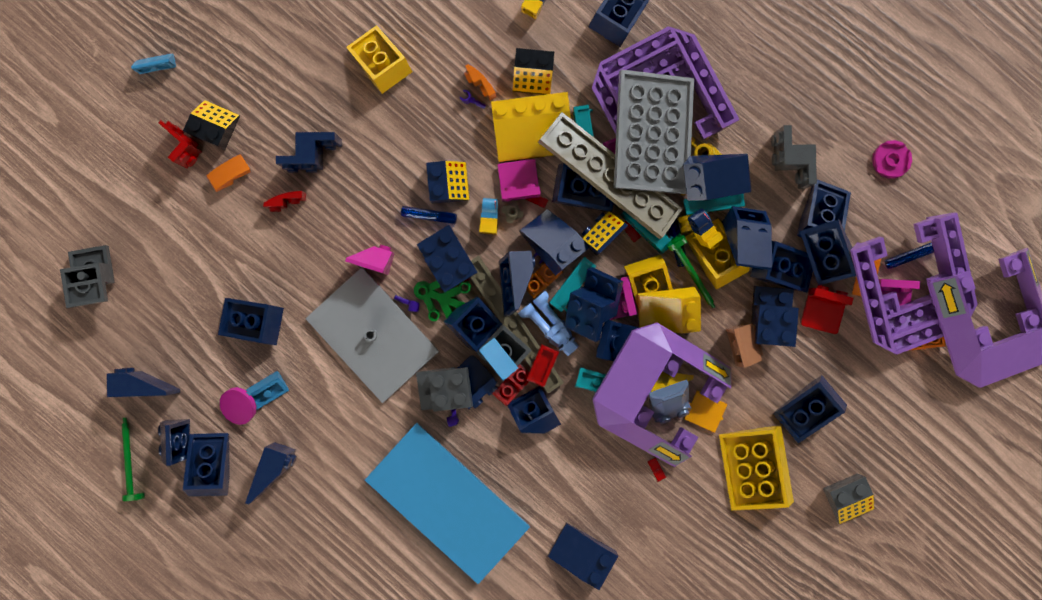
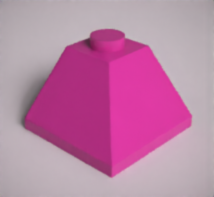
M380 244L379 248L373 246L347 257L345 262L388 275L395 253L390 251V247Z

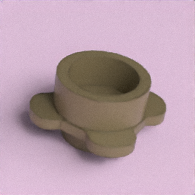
M512 201L511 204L504 205L501 208L502 213H505L507 217L506 221L508 223H512L515 219L522 218L524 215L517 201Z

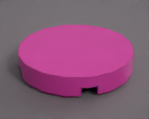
M896 140L886 141L874 151L872 157L873 167L882 177L888 179L898 178L910 169L912 153L903 142Z
M238 387L230 388L221 395L220 409L227 420L234 424L243 425L255 416L256 403L254 398L246 393V390Z

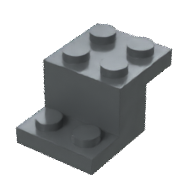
M792 125L782 126L771 137V145L774 147L772 165L775 166V171L797 170L795 183L798 184V189H806L817 184L816 144L792 145Z
M103 245L69 251L70 268L60 269L66 308L108 302L106 285L115 283L109 246Z
M451 367L416 372L421 410L433 409V412L473 407L468 367L457 369Z

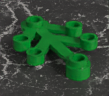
M437 280L432 283L419 281L414 286V294L418 299L424 300L429 311L428 318L431 321H437L441 314L435 308L431 298L438 300L447 319L452 313L449 305L458 308L465 304V302L452 297L460 293H468L471 290V284L464 281L459 286L445 293L435 291V289L441 287ZM466 284L468 290H463L462 285ZM420 288H424L426 293L422 294ZM431 313H437V318H433Z

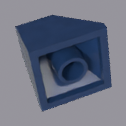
M541 386L516 398L507 405L521 433L545 434L561 425Z

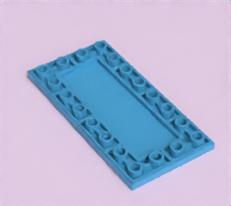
M418 423L410 429L365 479L372 488L477 584L485 578L530 528L527 522Z

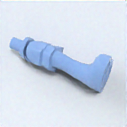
M545 290L532 302L545 314L553 326L550 327L531 302L518 315L521 318H530L541 329L549 343L559 348L560 351L563 350L569 356L579 346L574 341L575 337L572 336L570 329L565 327L564 320H561L548 304L549 295Z

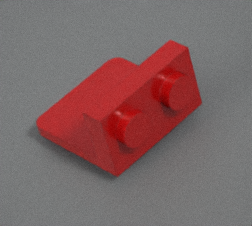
M160 120L158 123L180 142L168 158L187 169L193 166L197 161V157L202 153L197 148L199 144L191 137L186 136L185 132L177 125L172 124L170 121L164 122Z
M821 285L817 286V288H809L800 323L804 327L837 334L845 306L852 305L854 298L849 297L847 292L836 290V293L829 291L828 287Z

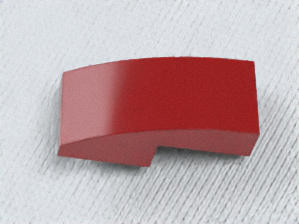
M303 191L283 193L264 202L263 207L270 209V212H281V209H287V201H289V204H300V201H306V193Z
M521 364L492 393L505 406L529 383L526 380L529 371Z

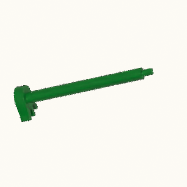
M679 234L667 243V247L670 251L675 250L708 305L715 308L714 300L681 248L688 241L684 235Z
M126 417L123 418L122 437L127 494L122 495V501H136L145 498V493H134L129 423H127Z

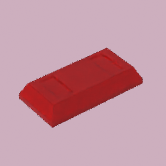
M541 344L526 380L545 387L559 351Z

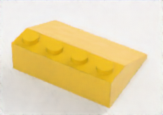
M568 92L491 101L499 163L555 156L539 144L538 141L561 112L571 119Z
M781 426L719 434L731 511L789 508L794 500Z

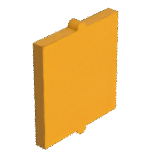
M696 390L692 402L689 403L692 409L684 419L715 433L720 421L723 420L722 416L728 404L719 401L717 404Z

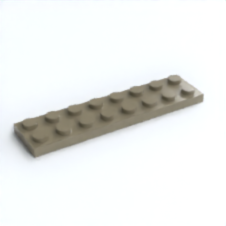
M563 112L560 113L538 141L539 144L659 239L663 238L683 209L663 192L614 188L615 154Z

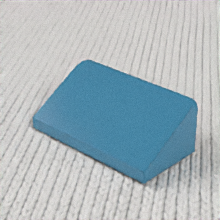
M171 53L137 60L131 68L139 74L175 68L176 63L174 54Z
M495 338L479 349L503 381L518 369L517 365Z
M276 371L247 388L246 393L254 398L256 410L288 392L289 388L280 373Z

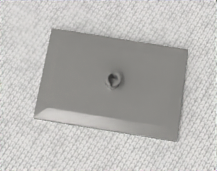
M629 70L619 71L614 188L687 194L683 163L691 156L694 78Z
M363 267L305 318L382 403L439 352Z

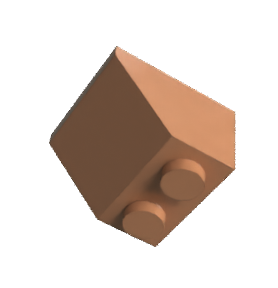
M752 323L726 329L735 366L745 368L762 361L763 350L761 345L755 344L756 327Z

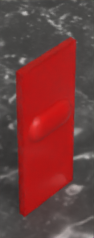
M541 196L525 199L544 209L549 201Z
M625 221L628 226L624 231L633 242H636L641 236Z
M656 457L647 461L658 482L666 478Z

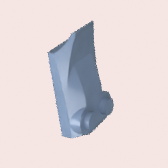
M687 380L649 393L650 410L654 411L652 417L655 422L665 424L670 422L671 418L677 416L682 418L689 415V411L692 408L689 404V383Z

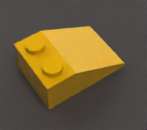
M377 25L346 47L381 94L413 72L406 58Z
M719 219L712 221L716 230L721 233L723 239L712 248L700 245L694 232L685 236L704 273L716 290L748 273L750 267L736 265L723 224Z
M661 254L624 266L626 275L629 277L637 309L639 293L673 289L666 263Z
M695 287L639 293V328L657 322L674 333L700 332L701 296Z

